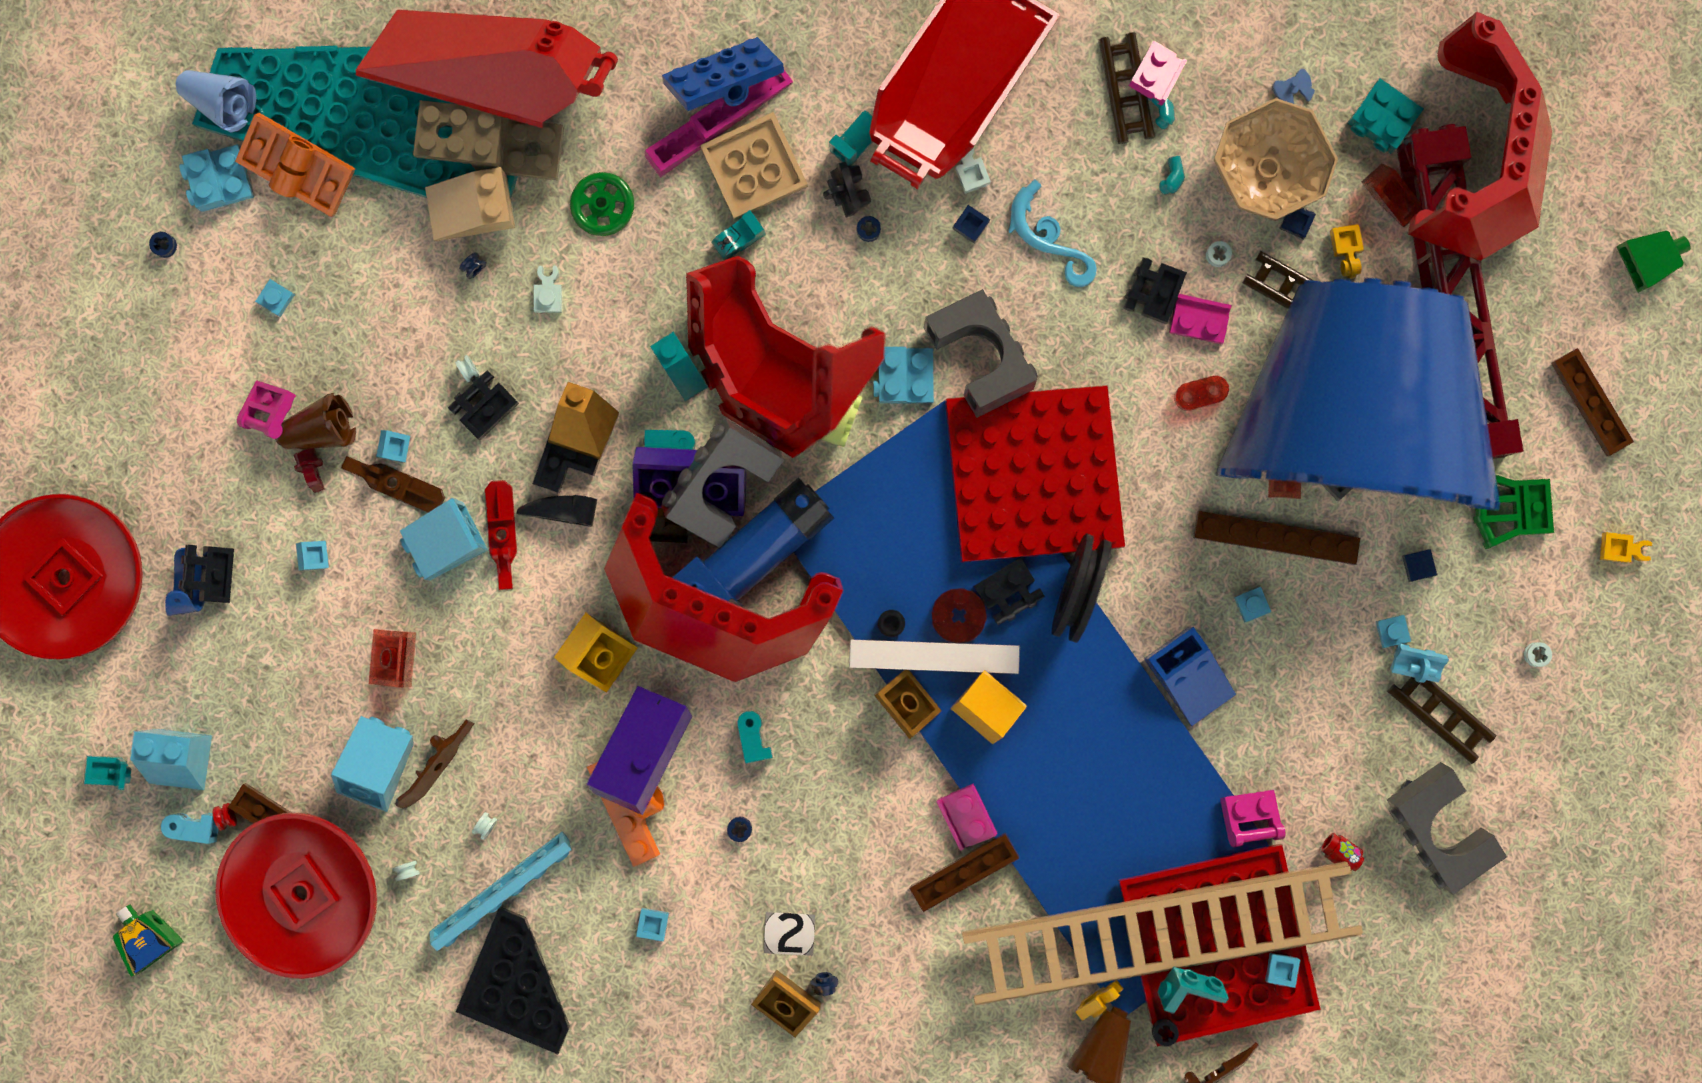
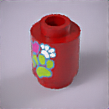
M1331 833L1321 846V851L1325 853V858L1332 863L1347 862L1351 871H1357L1364 862V857H1362L1363 850L1342 835L1337 836L1335 833Z

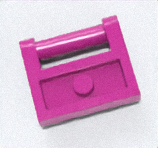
M256 380L237 416L238 426L244 429L252 428L264 432L267 437L277 439L282 434L281 424L286 414L290 411L296 395L288 390ZM256 411L269 414L267 422L255 418Z
M1274 790L1220 798L1228 840L1232 847L1242 846L1245 842L1270 838L1282 840L1285 838L1286 831L1280 820ZM1268 820V828L1242 832L1239 830L1238 824Z

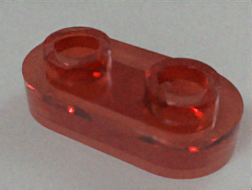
M1216 375L1184 383L1175 391L1174 401L1177 407L1184 411H1192L1222 402L1228 396L1229 385L1223 377ZM1210 386L1218 388L1217 395H1212L1209 392ZM1184 393L1192 395L1191 402L1184 401Z

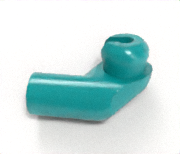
M1148 98L1159 109V117L1155 120L1156 125L1161 129H1167L1169 124L1172 125L1175 120L1173 103L1167 98L1164 104L1160 105V101L1152 98V100Z
M1173 156L1167 159L1170 174L1166 180H1162L1159 183V189L1164 195L1177 192L1185 180L1181 156Z

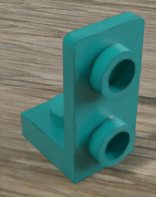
M863 111L841 137L835 134L829 141V151L840 161H846L847 166H852L872 144L869 133L872 115L867 111Z

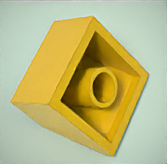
M585 612L554 658L570 672L607 693L638 647Z

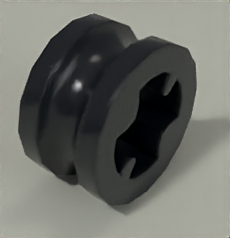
M1159 1019L1152 1026V1036L1159 1045L1164 1047L1171 1046L1177 1041L1179 1031L1171 1020ZM1164 1025H1168V1029L1172 1032L1170 1037L1167 1035L1168 1039H1162V1036L1158 1033L1160 1028L1164 1030Z

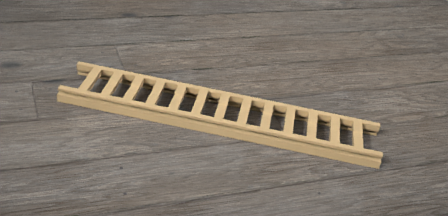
M1340 862L961 931L964 944L986 940L996 992L974 995L975 1006L1172 970L1173 967L1184 968L1360 936L1363 933L1361 925L1339 929L1330 877L1352 874L1351 868L1347 862ZM1317 880L1327 931L1312 934L1302 883ZM1290 885L1299 936L1284 939L1274 888ZM1262 890L1272 941L1256 944L1247 893ZM1234 895L1244 946L1229 949L1219 898ZM1207 900L1216 951L1201 954L1191 903ZM1179 905L1189 956L1173 959L1164 908ZM1152 910L1161 961L1145 964L1136 913ZM1124 915L1134 966L1118 969L1108 918ZM1097 920L1106 971L1090 974L1081 923ZM1069 925L1078 977L1062 979L1053 928ZM1041 930L1051 981L1035 984L1025 933ZM1014 935L1023 987L1007 989L998 938Z

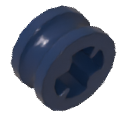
M865 216L859 220L857 235L861 240L873 242L880 236L881 225L875 217ZM868 222L872 223V227L877 229L875 233L872 231L870 236H867L866 232L861 230L862 225L866 227Z
M157 232L150 238L149 247L154 254L167 258L176 252L177 242L168 233ZM159 240H169L166 243L169 247L166 250L162 248L158 250L157 247H160L158 245Z
M477 252L469 255L459 267L461 272H467L466 277L468 279L474 278L487 264L485 260L479 259L480 255Z
M735 817L728 824L727 833L733 841L744 842L752 833V824L745 817ZM736 822H742L741 825L745 823L747 826L743 837H738V833L734 835L732 829L736 827Z

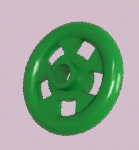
M597 172L584 177L578 182L571 194L570 210L574 221L582 230L592 235L608 236L619 232L629 223L634 212L635 204L631 188L622 178L612 173ZM607 184L617 188L614 195L604 190ZM594 185L598 191L594 192L589 198L584 192ZM600 199L606 200V205L602 208L597 206V202ZM616 202L624 203L621 214L614 212ZM588 204L592 214L585 217L581 207ZM609 216L610 224L598 225V217L605 218Z

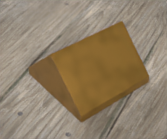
M909 670L901 672L874 694L909 739L915 736L941 712V709Z
M776 969L751 1005L796 1038L818 1014L821 1002Z

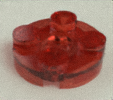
M963 588L950 589L941 594L936 599L931 613L932 625L937 634L943 639L954 643L969 642L975 639L984 629L987 620L985 605L981 598L974 592ZM955 608L958 611L965 610V621L963 623L952 621L951 618L954 616L952 611Z

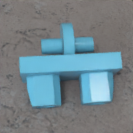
M1399 644L1394 653V660L1390 670L1392 673L1415 677L1417 682L1424 683L1428 680L1439 683L1442 670L1449 659L1447 655L1438 654L1432 650H1419L1410 648L1409 645Z

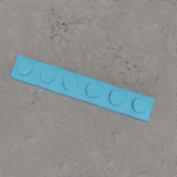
M560 832L429 931L432 947L438 951L444 946H450L456 941L458 935L466 929L471 930L483 916L498 910L504 900L519 894L532 879H538L543 876L549 866L564 860L568 856L569 851H571L570 841L564 832Z

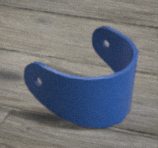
M185 548L177 549L174 555L173 591L166 595L165 599L167 616L199 612L203 609L205 603L204 601H199L200 590H193V601H190L188 595L182 592V589H179V580L183 579L184 564H181V556L185 555ZM195 565L194 581H201L202 565Z

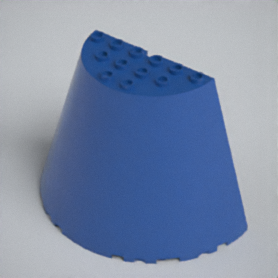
M1364 278L1363 283L1344 279H1334V282L1305 280L1304 284L1297 288L1220 461L1216 476L1237 479H1261L1262 472H1266L1265 479L1292 480L1302 483L1356 488L1423 498L1429 497L1447 502H1456L1458 496V504L1467 505L1471 508L1499 511V493L1470 311L1464 296L1440 293L1437 289L1412 288L1411 283L1406 281H1393V285L1381 284L1382 280L1376 278Z

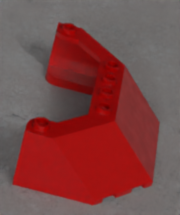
M1476 12L1439 42L1437 58L1444 69L1497 89L1506 105L1508 103L1511 104L1500 179L1476 193L1461 188L1450 190L1444 197L1442 208L1436 212L1427 209L1421 210L1411 218L1408 235L1481 261L1539 227L1552 128L1542 87L1500 20Z
M735 256L686 273L688 348L693 357L699 355L705 367L701 374L709 389L713 390L716 388L723 402L718 405L722 415L792 458L797 457L834 431L884 360L885 332L875 327H869L862 331L861 339L837 348L831 344H825L816 348L772 323L755 290L756 270L746 259Z
M636 493L604 568L634 641L733 682H738L808 654L832 617L842 595L843 587L839 578L824 572L817 573L809 580L797 608L771 618L761 616L664 575L649 539L658 515V506L653 499Z

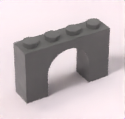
M983 289L926 316L923 327L936 350L966 336L985 338L998 350L1001 360L999 367L993 372L967 384L963 396L976 418L1034 390L1038 378L1034 366L1031 363L1028 364L1025 360L1022 346L1018 341H1014L1010 335V327L1004 318L1001 319L996 312L997 307L991 296L987 297Z
M724 417L720 424L718 423L713 427L707 443L696 451L694 461L689 468L681 472L674 489L668 491L664 496L661 507L665 517L721 548L736 525L730 514L702 497L703 485L708 476L721 467L734 465L743 467L769 482L783 463L784 458L777 448Z
M1440 762L1392 795L1387 801L1392 808L1389 811L1392 818L1399 825L1402 824L1406 830L1403 832L1404 837L1413 847L1416 846L1418 849L1417 857L1424 867H1429L1433 873L1430 876L1433 883L1438 889L1442 890L1444 888L1454 895L1507 858L1495 836L1483 828H1479L1452 847L1438 848L1434 845L1431 837V826L1436 814L1443 807L1466 792L1455 771Z

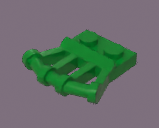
M1496 475L1498 485L1511 488L1512 495L1499 496L1500 503H1512L1513 514L1487 516V509L1475 508L1476 516L1473 517V524L1477 525L1484 542L1482 544L1485 550L1516 536L1554 533L1550 479L1514 481ZM1514 522V529L1495 537L1488 523Z

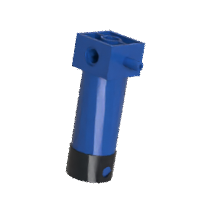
M798 477L778 494L773 502L705 561L698 557L694 558L673 578L743 607V604L739 601L740 598L835 518L828 511L830 508L809 484L805 485Z

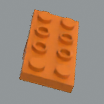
M261 113L254 114L235 160L236 163L270 182L269 187L274 192L285 197H297L330 217L336 214L356 169Z

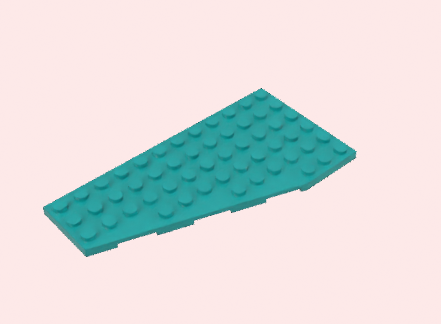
M371 47L217 48L209 73L246 79L249 84L254 86L256 91L255 109L253 114L248 112L244 119L248 121L247 124L235 132L223 130L199 110L196 111L192 123L197 128L243 142L254 114L261 113L356 168L353 176L427 198L425 187L476 171L470 163L416 158L413 155L420 100L449 104L455 103L356 76V68ZM448 125L441 127L438 131V136L442 139L450 137L452 127ZM507 175L510 199L518 176Z

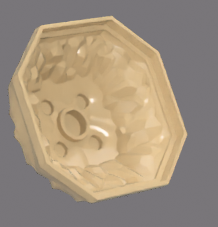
M1278 98L1226 122L1214 157V162L1226 191L1234 199L1238 209L1273 221H1277L1324 198L1338 161L1314 111Z

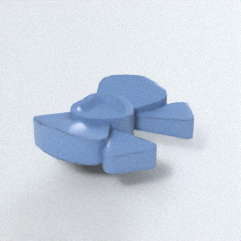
M1300 69L1294 77L1286 81L1277 80L1272 85L1274 94L1278 99L1293 104V94H1296L1298 91L1307 101L1312 99L1315 92L1311 88L1310 75L1305 69Z

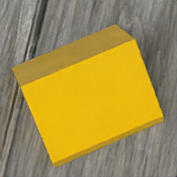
M984 670L950 709L994 744L1003 738L1026 709L1027 705Z

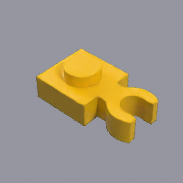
M1604 532L1602 533L1600 560L1631 563L1633 557L1637 561H1649L1651 557L1642 555L1641 548L1642 546H1652V542L1643 540L1633 543L1634 535Z
M1117 980L1113 981L1107 987H1102L1086 997L1076 1010V1014L1082 1021L1091 1015L1093 1018L1098 1017L1107 1008L1105 1004L1117 999L1120 996L1118 993L1124 988Z

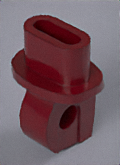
M315 448L295 453L294 458L297 464L294 466L295 471L303 473L308 487L314 493L324 490L325 488L318 471V467L323 466V460L317 457Z

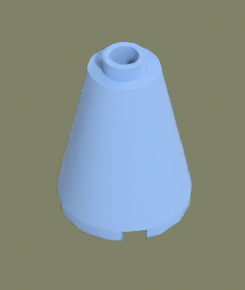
M186 70L176 79L177 93L223 130L229 132L239 131L248 122L244 120L248 112L251 114L254 112L256 91L254 86L249 84L244 78Z

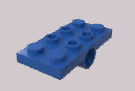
M756 37L731 48L723 49L706 58H700L683 67L675 68L663 74L662 79L666 88L687 111L720 98L729 106H738L746 100L750 86L784 73V65Z

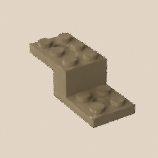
M420 100L413 155L416 158L470 163L476 171L501 167L506 175L558 181L564 126L562 124L544 123L543 128L458 104ZM451 126L452 134L450 137L442 139L438 136V131L441 127ZM531 143L540 145V152L536 156L526 154V148Z

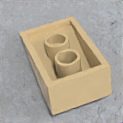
M501 167L473 171L425 187L434 241L515 228L507 175Z

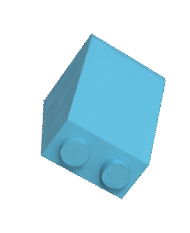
M454 498L400 530L403 537L400 539L401 545L406 553L411 552L415 560L412 563L416 574L420 578L423 577L424 580H432L488 551L464 502Z
M361 716L331 774L336 793L388 812L414 745L413 736L410 735V732L401 727L391 728L386 726L382 720L375 717H369L368 719Z
M164 729L134 731L130 760L149 784L205 790L212 735Z

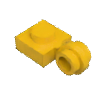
M1359 224L1332 228L1330 236L1334 257L1345 256L1346 258L1340 263L1341 274L1349 279L1356 278L1357 275L1361 274L1362 267L1360 259H1355L1354 254H1360L1364 251Z

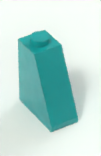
M674 331L650 346L685 402L708 388Z

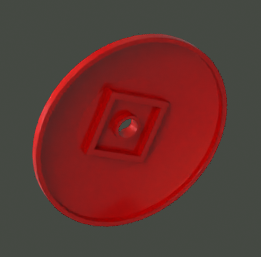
M51 494L24 501L0 518V638L4 642L30 656L43 659H70L94 652L106 645L121 632L132 617L138 604L142 588L143 571L137 544L127 526L117 515L103 505L84 497L69 494ZM66 569L70 574V580L67 584L62 585L58 580V575L62 570Z
M282 813L255 822L232 841L221 860L217 873L216 904L226 934L235 947L249 961L272 974L287 978L306 979L330 973L355 956L366 942L372 930L377 909V890L368 860L360 847L346 832L320 817L303 813ZM297 886H302L306 889V899H302L297 895Z

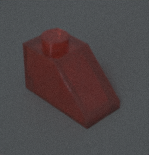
M1383 163L1361 181L1380 206L1402 227L1408 225L1411 218L1422 210L1420 201L1397 171Z

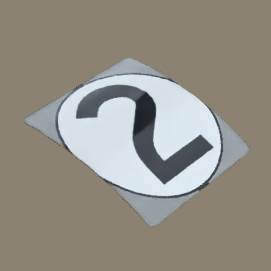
M766 912L764 953L813 956L815 915Z

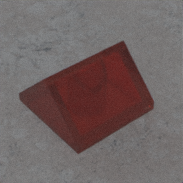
M374 629L369 684L400 688L412 687L416 632Z

